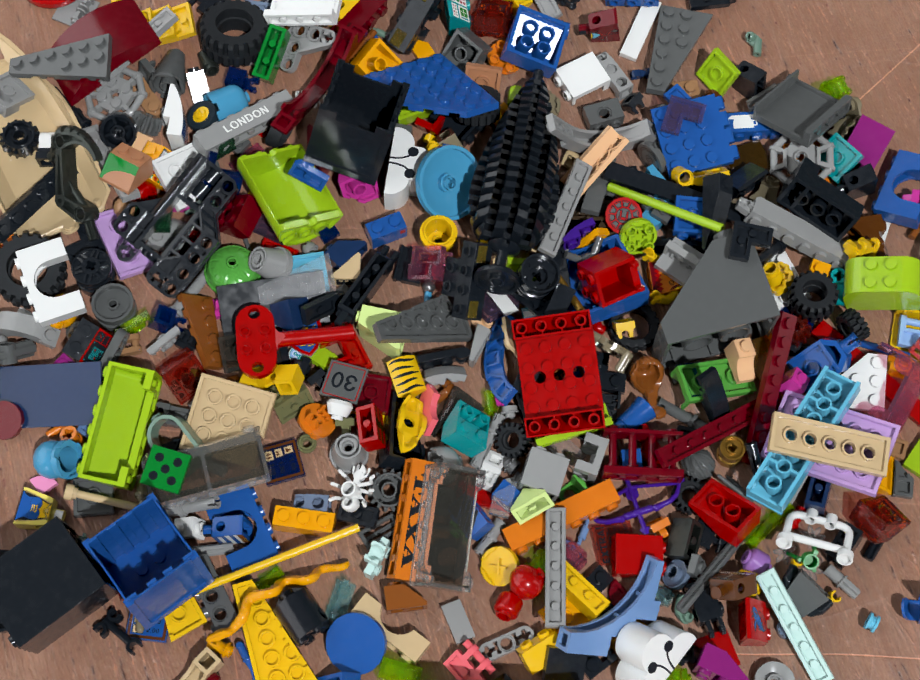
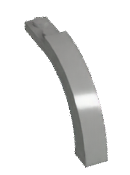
M553 113L546 115V128L548 132L560 139L561 147L573 152L584 153L603 132V130L576 128ZM647 118L637 123L614 129L619 135L629 140L628 144L621 151L638 148V145L646 140L652 143L658 140L653 122Z

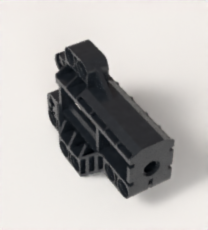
M198 153L163 198L132 202L118 216L113 224V228L125 240L118 247L117 257L119 260L129 263L141 252L154 263L146 275L149 284L163 295L173 299L177 298V295L183 293L200 270L205 267L212 254L221 247L222 242L218 218L237 195L238 186L236 182L205 156ZM204 179L214 188L211 190L208 186L202 183L201 180ZM232 184L234 188L232 191L226 192L224 191L225 186ZM189 195H194L202 203L199 205L196 201L190 198ZM215 199L222 200L219 207L212 206ZM179 200H181L194 210L195 213L160 256L145 243ZM133 207L140 208V214L136 217L130 214ZM127 222V230L120 232L118 229L119 223ZM196 228L201 234L193 243L187 238ZM186 241L191 247L184 255H181L177 250ZM207 241H212V246L205 249L204 244ZM127 242L138 249L135 253L134 249L131 248L129 251L130 257H122V250L127 251L130 246L125 245ZM199 255L200 261L193 264V257ZM188 270V277L184 280L181 279L180 272ZM154 274L159 275V278L165 281V283L162 284L156 281L153 277ZM170 285H175L176 292L170 295L168 293V287Z

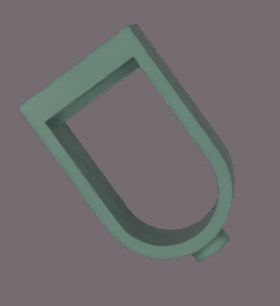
M158 413L151 418L152 422L147 430V440L151 448L153 444L163 447L159 441V430L165 422L173 420L198 450L192 456L184 480L186 481L211 459L213 454L185 419L179 416L161 415V413Z

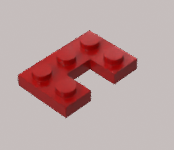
M333 322L331 324L322 326V328L334 327L335 324ZM355 330V340L320 343L319 345L320 349L338 343L345 357L339 358L337 361L369 370L372 369L373 365Z

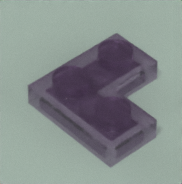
M671 95L661 131L679 136L683 119L701 124L707 105Z

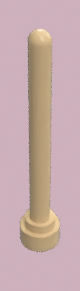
M69 483L66 485L63 499L70 501L80 498L132 510L139 505L134 502L81 491L75 485Z

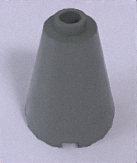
M170 49L150 77L149 87L154 93H160L162 98L167 99L170 84L175 85L179 97L185 93V54L181 50Z

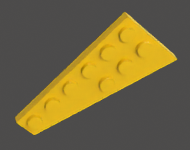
M252 579L232 585L238 611H240L244 597L253 590H259ZM266 599L254 602L251 606L248 620L242 628L255 680H318Z

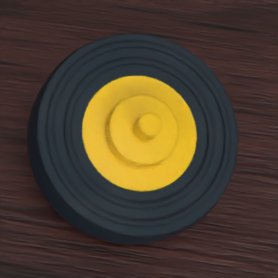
M210 101L198 102L188 112L187 123L195 132L205 129L214 122H218L216 112L219 110Z

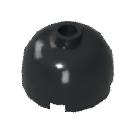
M123 112L109 114L103 119L99 128L102 142L107 147L113 149L122 142L132 146L138 133L135 120Z

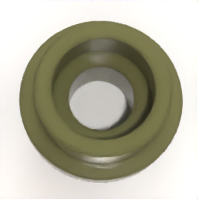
M304 434L299 437L297 447L302 453L308 454L316 449L317 441L310 438L308 434ZM310 442L311 445L309 447H305L304 443Z

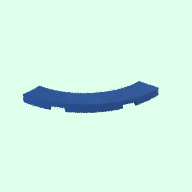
M502 312L491 329V337L486 343L484 373L491 392L501 403L507 406L518 390L511 385L504 369L505 345L503 340L505 337L501 325L503 324L502 317L505 314ZM512 315L507 316L510 320H517Z

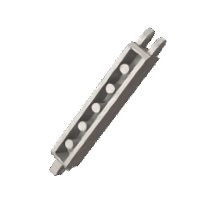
M743 197L737 200L735 209L745 216L744 222L774 228L773 237L813 259L831 264L832 269L842 268L845 270V263L849 257L844 252V241H835L807 221L762 197H757L754 201Z

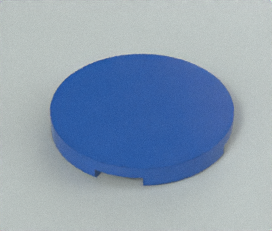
M351 612L342 615L332 623L326 635L327 654L331 662L342 672L366 674L380 664L386 653L387 639L384 629L380 623L366 615V613Z

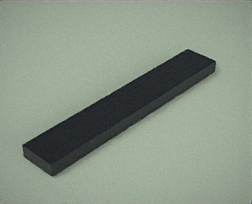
M558 283L544 316L566 313L576 290ZM519 372L513 387L518 390L517 393L522 394ZM538 372L535 375L536 382L541 372Z

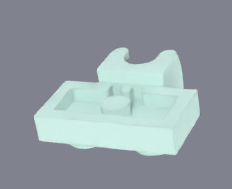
M382 537L380 542L374 540L371 542L368 554L364 555V561L368 562L364 570L366 578L373 580L374 576L380 574L383 567L381 565L383 559H387L390 555L391 544L389 539Z

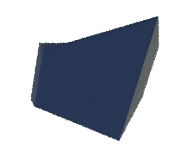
M308 297L286 299L270 304L275 325L285 331L301 330L304 324H302L300 307L309 303Z

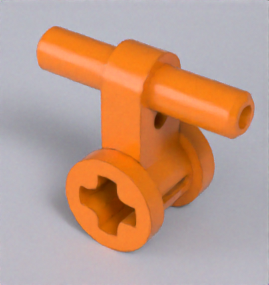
M73 426L53 427L46 432L48 438H52L60 433L61 440L72 439L75 443H80L81 446L84 444V438L78 434V431Z

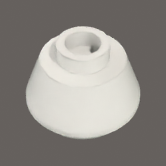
M330 398L327 401L328 414L332 415L331 419L343 421V417L347 418L353 410V405L347 401Z

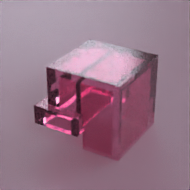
M412 246L408 279L419 282L443 283L447 256L453 257V253L446 252L445 246Z

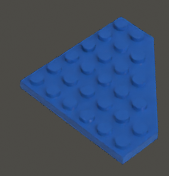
M441 53L364 75V77L391 86L393 80L410 84L403 106L408 107V110L423 112L424 109L434 110V114L449 116V113L460 114L461 118H470L499 109V102Z

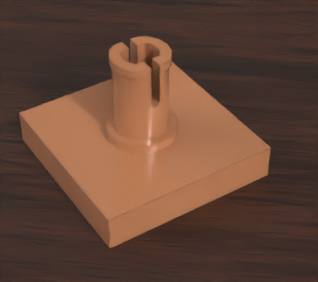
M472 62L466 63L465 74L478 85L493 87L498 92L500 91L503 67Z

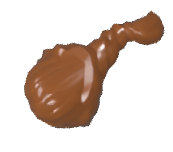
M641 357L631 365L629 381L635 389L646 396V401L655 411L656 419H662L666 415V410L657 405L658 391L664 376V367L654 357Z

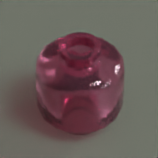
M566 542V561L577 571H580L587 563V553L577 542Z

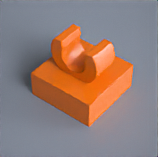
M660 516L648 522L646 526L650 527L649 532L656 533V535L665 538L669 536L665 527L671 523L668 517Z

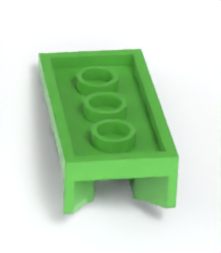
M727 358L679 365L670 373L671 378L679 381L685 402L681 405L682 410L689 404L703 401L699 391L701 386L697 376L711 366L717 369L727 398L754 394L757 390L754 381L736 384Z

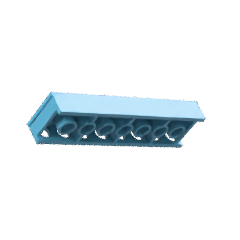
M825 365L793 415L838 426L859 394L861 382H854L830 370ZM786 431L787 439L794 440V433ZM806 435L805 441L809 445H814L813 437ZM769 452L747 485L746 497L782 515L815 462Z

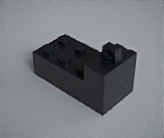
M805 156L786 179L776 201L839 242L860 219L865 206L818 176L821 166Z

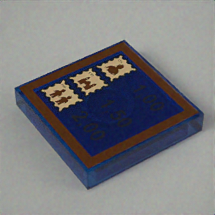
M295 438L261 448L259 457L267 487L306 476Z

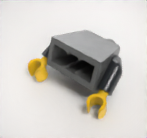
M791 558L790 565L783 575L782 582L802 618L805 616L823 615L833 606V603L841 601V597L833 598L836 590L827 593L802 568L798 570L803 565L801 562L798 564L795 559Z

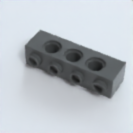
M208 554L201 556L200 558L214 579L218 578L219 576ZM223 585L195 595L197 600L202 599L205 605L202 607V611L206 619L211 618L213 624L210 627L213 632L220 628L229 627L236 618L237 613ZM210 594H218L216 601H208ZM225 611L227 613L223 620L216 619L219 612Z

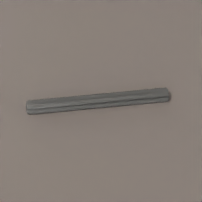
M746 538L737 548L730 543L724 546L677 603V611H680L681 614L687 612L710 584V578L719 573Z

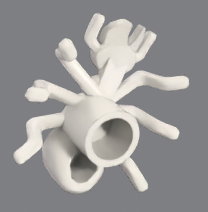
M358 464L357 467L353 466L352 468L354 477L352 481L341 469H338V472L347 481L342 485L331 482L330 485L341 489V493L344 496H334L329 498L328 501H342L341 506L347 512L356 511L360 507V500L363 507L366 508L367 501L363 498L362 493L372 495L375 490H365L360 487L372 485L375 474L370 476L371 469L368 468L367 471L364 465H361L360 468ZM369 477L368 482H363L365 478Z

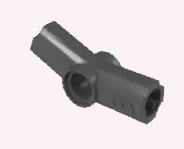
M30 339L19 342L0 343V365L15 364L20 359L34 356V353L37 351L36 344Z

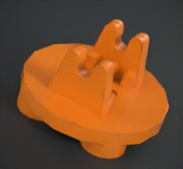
M320 403L305 405L297 418L301 429L314 440L329 436L336 427L335 419H331L332 415L328 414L327 403L324 405Z

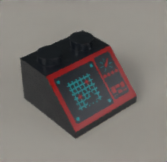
M82 318L62 352L79 362L101 361L113 336Z

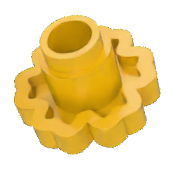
M782 261L777 263L768 262L763 265L772 293L780 296L788 292V287L791 286L794 280V274L790 270L789 265Z

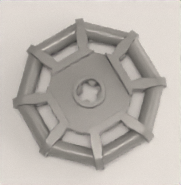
M127 67L124 68L99 92L93 91L85 97L87 115L90 118L103 121L109 114L122 109V111H125L123 113L132 117L143 100L148 96L143 82V74L140 71H134ZM124 74L131 77L129 80L123 79ZM137 84L138 91L133 92V86ZM115 93H118V94H119L118 97L115 96L114 98H112V97H113V94H115ZM92 99H97L98 105L95 107ZM104 110V111H107V112H109V113H108V115H105V114H102L101 112Z
M782 135L773 145L769 146V173L784 184L788 177L781 171L786 169L791 174L800 164V160L796 158L803 154L804 157L806 156L824 169L818 176L825 179L836 169L834 166L835 145L825 137L820 136L817 141L822 145L821 147L811 144L807 148ZM788 140H790L791 143L788 147H786L785 149L781 148ZM826 152V162L821 161V153ZM777 154L783 155V163L778 164Z

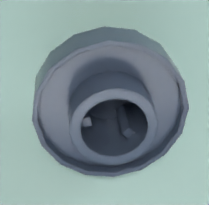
M680 559L670 561L666 565V572L662 577L664 584L673 590L683 588L690 579V576L687 574L688 564Z

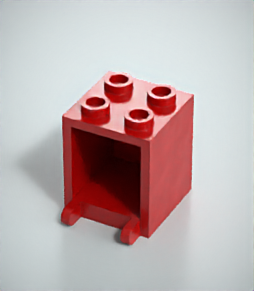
M614 247L577 263V276L582 283L583 288H581L583 296L604 308L644 291L645 287L641 284L637 269L639 262L630 253Z

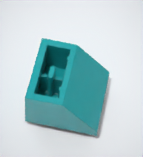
M459 400L443 424L441 441L472 458L486 450L490 417L464 401Z

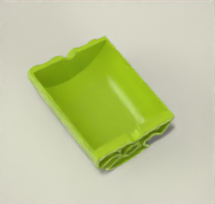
M302 144L288 145L280 149L274 148L268 154L260 151L252 155H242L237 159V169L279 242L287 246L302 244L320 236L319 232L326 227L332 228L343 217L342 211L326 184L320 192L288 174L295 160L304 159L306 151Z

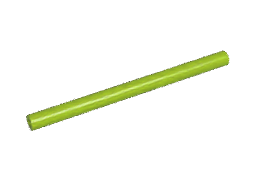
M610 182L607 186V191L622 197H628L638 203L713 231L720 232L725 229V224Z

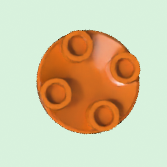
M498 40L491 46L493 50L487 55L490 66L503 67L502 74L504 75L513 74L520 67L500 59L505 41Z

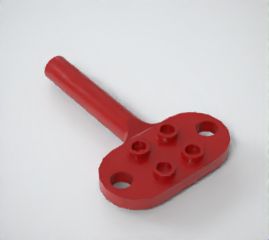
M261 305L246 306L238 313L235 321L238 364L243 374L252 379H262L273 373L277 366V351L281 347L355 340L353 325L278 331L275 328L272 313L268 308ZM251 312H259V317L255 319L249 317ZM256 365H262L264 367V369L259 373L253 371V368Z

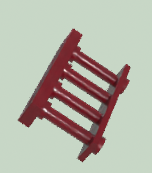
M614 425L603 429L601 437L609 438V464L603 466L601 479L610 478L611 480L666 483L682 482L684 469H678L676 463L664 469L658 468L654 451L656 450V441H668L669 444L683 437V432L676 429H667L666 431L627 429ZM617 439H628L629 465L619 466L617 464ZM636 440H648L647 467H639L637 465Z

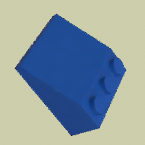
M519 5L500 59L531 72L535 69H541L544 72V77L550 79L557 69L569 24Z

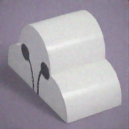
M395 127L384 189L385 210L399 209L406 204L409 196H417L415 186L416 173L422 159L429 152L422 147L415 146L412 134L400 127Z
M662 620L653 621L648 626L639 622H630L620 630L616 639L615 649L621 661L617 666L615 679L666 680L697 638L693 634Z

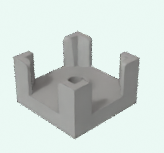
M589 432L585 435L581 453L590 455V461L586 462L577 459L573 474L582 478L587 485L594 486L609 439Z

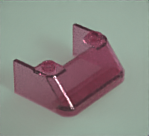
M881 342L876 348L896 357L894 367L905 377L888 410L880 406H874L869 409L867 415L900 425L901 432L920 395V363L912 356Z

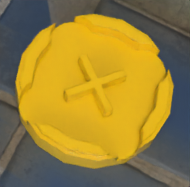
M495 546L486 550L483 554L480 571L483 578L489 584L499 587L507 586L510 584L511 572L519 566V560L510 548Z

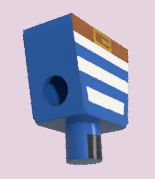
M244 515L214 517L212 525L203 526V536L212 537L218 543L250 544L253 539V524Z

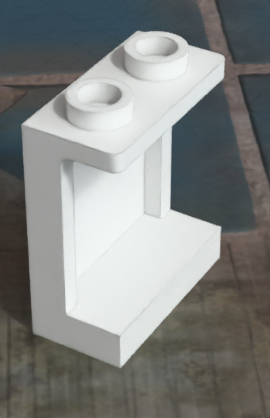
M590 52L556 69L553 81L556 87H560L564 99L573 106L580 97L599 88L602 91L608 89L611 79L594 53Z

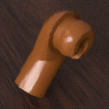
M446 380L445 384L441 385L444 389L439 392L440 397L437 405L447 399L454 391L455 386L450 380Z

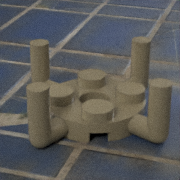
M594 331L596 346L599 348L601 346L604 351L619 358L614 369L624 374L633 359V354L626 348Z

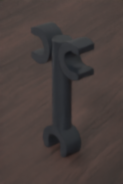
M112 607L108 610L107 617L102 622H98L93 626V630L98 633L100 629H103L100 633L103 639L107 638L111 631L126 644L127 651L135 656L136 653L132 650L133 646L139 645L143 647V643L137 638L132 639L116 625L121 623L124 617L119 613L113 618L117 611Z

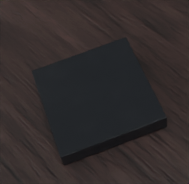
M547 646L542 680H583L587 655L565 653L556 646Z

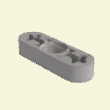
M521 626L482 644L479 651L483 654L484 648H488V650L494 649V643H497V648L501 653L497 654V650L493 651L489 658L491 661H495L516 651L515 649L520 647V644L525 641L524 638L518 640L519 645L516 646V641L512 635L515 634V638L521 636L522 631L530 634L528 639L531 640L534 638V631L529 626ZM503 639H509L512 642V647L505 650L501 647L500 642Z

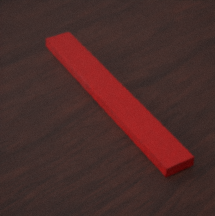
M824 320L810 333L817 341L826 337L845 339ZM858 348L851 351L850 367L865 356ZM886 373L885 398L920 427V400Z

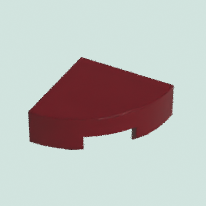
M616 579L613 580L608 591L609 601L615 606L627 594L626 589Z

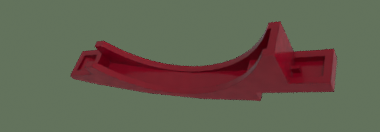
M354 22L349 27L342 24L324 63L315 77L297 97L281 105V111L270 125L287 135L328 91L338 58L348 63L350 57L367 36L368 30Z

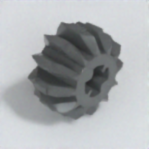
M139 110L135 111L134 115H132L137 124L138 132L151 137L158 136L163 123L160 118Z

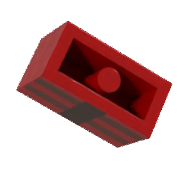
M374 403L355 408L359 444L367 452L386 448L382 411Z

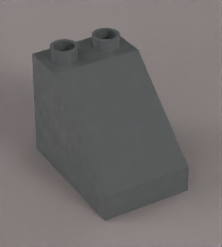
M733 229L722 230L713 236L712 242L660 322L650 352L652 357L660 361L664 369H667L669 365L686 361L690 363L724 354V349L735 339L750 337L753 346L765 343L781 315L755 246L751 245L747 263L728 259Z

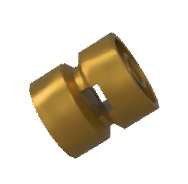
M731 435L722 440L715 455L720 465L731 468L739 463L746 448L742 439Z

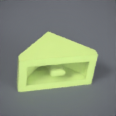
M523 488L510 511L521 525L553 507L555 504L545 489Z

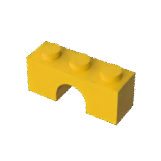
M298 364L277 365L272 374L262 379H252L242 374L239 383L266 390L271 385H276L280 395H298L305 377ZM254 366L253 371L259 373L264 367Z

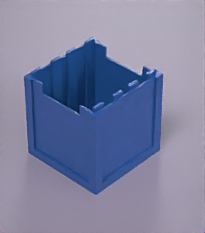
M153 492L146 497V500L91 539L87 538L82 542L86 550L117 588L124 599L123 603L146 631L215 581L198 553L189 546Z

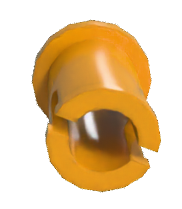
M221 640L210 642L206 645L209 649L221 654L223 658H229L234 651L232 643H225Z

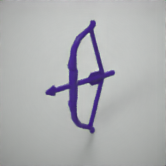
M625 480L627 487L619 491L618 495L620 496L625 493L627 500L632 501L635 510L607 520L596 518L593 521L609 525L623 523L625 520L638 517L641 525L640 531L644 535H648L650 527L646 526L642 515L652 511L657 512L671 504L679 496L681 483L662 482L631 485L629 480ZM676 485L675 493L669 499L654 505L639 507L637 502L639 496L638 488Z

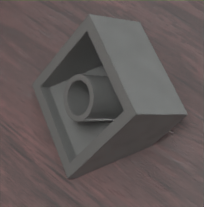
M468 27L456 29L441 54L465 73L467 62L483 64L487 59L488 53L493 48Z

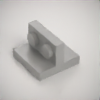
M675 236L672 241L669 240L665 245L662 255L654 264V268L684 286L703 254Z

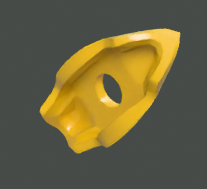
M411 394L406 397L400 406L396 423L401 453L412 450L418 444L427 427V417L423 414V402ZM409 419L413 427H408L404 420Z

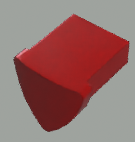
M440 115L434 124L417 117L414 124L418 129L437 136L443 127L446 117Z

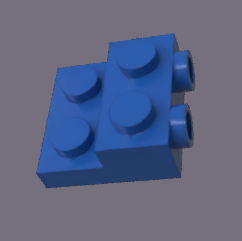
M676 195L675 206L702 216L703 197ZM674 216L672 236H677L680 240L694 237L696 241L702 242V226Z

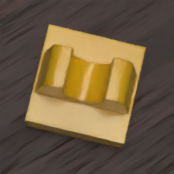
M631 318L613 320L612 327L617 337L622 339L623 331L628 332V337H633L635 321Z

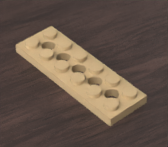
M774 411L772 413L767 451L885 478L887 476L891 438ZM786 431L793 432L795 439H787ZM806 435L813 437L814 445H809L805 441ZM825 440L832 441L834 448L828 449L825 446ZM845 444L852 446V454H848L844 450ZM864 449L871 450L872 458H867L864 455Z

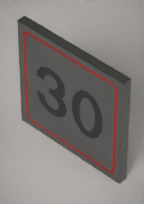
M332 359L319 395L357 405L369 369Z

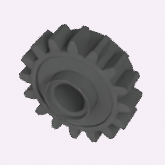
M383 469V474L381 475L376 472L377 478L373 479V485L367 486V489L375 490L372 495L367 494L368 497H373L370 503H377V508L379 509L384 507L385 513L388 508H391L393 513L395 512V507H398L402 482L401 472L394 474V469H391L390 473H387L386 469ZM385 486H392L395 491L394 494L391 496L385 495L383 492Z

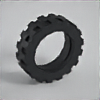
M644 305L609 318L608 335L611 336V341L629 351H633V353L639 350L644 351L653 344L659 328V318L656 317V312L652 311L649 305ZM625 314H638L648 322L649 332L644 338L638 340L628 339L623 335L622 339H619L612 327V321L619 320Z

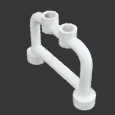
M808 508L806 512L792 511L787 515L783 531L778 533L776 538V545L779 548L789 549L793 541L836 552V560L841 565L848 566L853 563L854 553L851 551L853 530L846 523L838 521L836 514L829 513L825 518L818 516L816 509ZM802 519L809 525L821 524L828 530H842L845 532L844 544L841 546L791 532L793 520Z

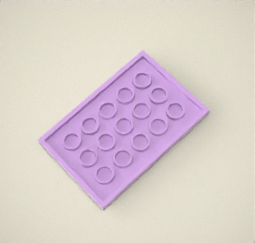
M786 390L777 412L793 415L805 395ZM849 409L838 425L891 438L889 459L901 429L900 425ZM769 433L760 453L763 461L769 453L767 451ZM829 440L826 447L833 449V442ZM845 444L844 450L848 454H852V446ZM864 449V455L867 458H872L871 450ZM816 462L807 474L808 476L872 497H876L882 481L881 477Z

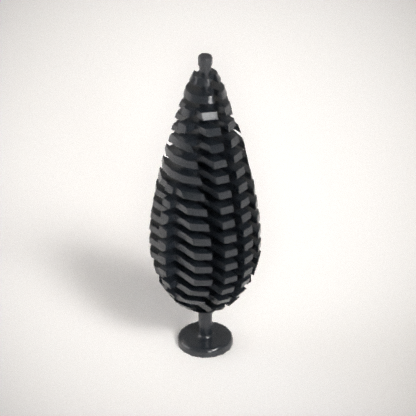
M541 69L533 71L532 77L521 87L498 122L475 169L469 190L468 204L470 206L468 212L471 215V229L476 235L478 242L480 239L487 241V244L492 249V254L496 256L494 264L481 266L475 271L474 282L479 288L492 294L507 295L519 289L520 278L515 271L506 267L507 257L518 256L520 249L525 250L526 254L544 239L545 233L550 229L551 225L548 224L553 223L555 215L552 214L556 213L557 210L556 204L559 199V185H557L559 182V175H557L559 172V165L557 164L559 160L558 143L556 136L550 134L546 128V115L551 114L552 105L549 102L550 94L543 80L544 72Z

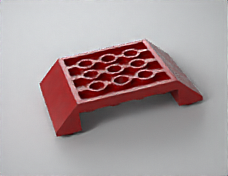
M590 309L511 320L513 340L516 342L525 410L526 438L606 428ZM578 366L583 367L585 370V374L581 378H577L574 375V369ZM556 370H564L565 377L563 380H556L554 376ZM538 372H543L546 375V379L542 383H538L535 380V375Z

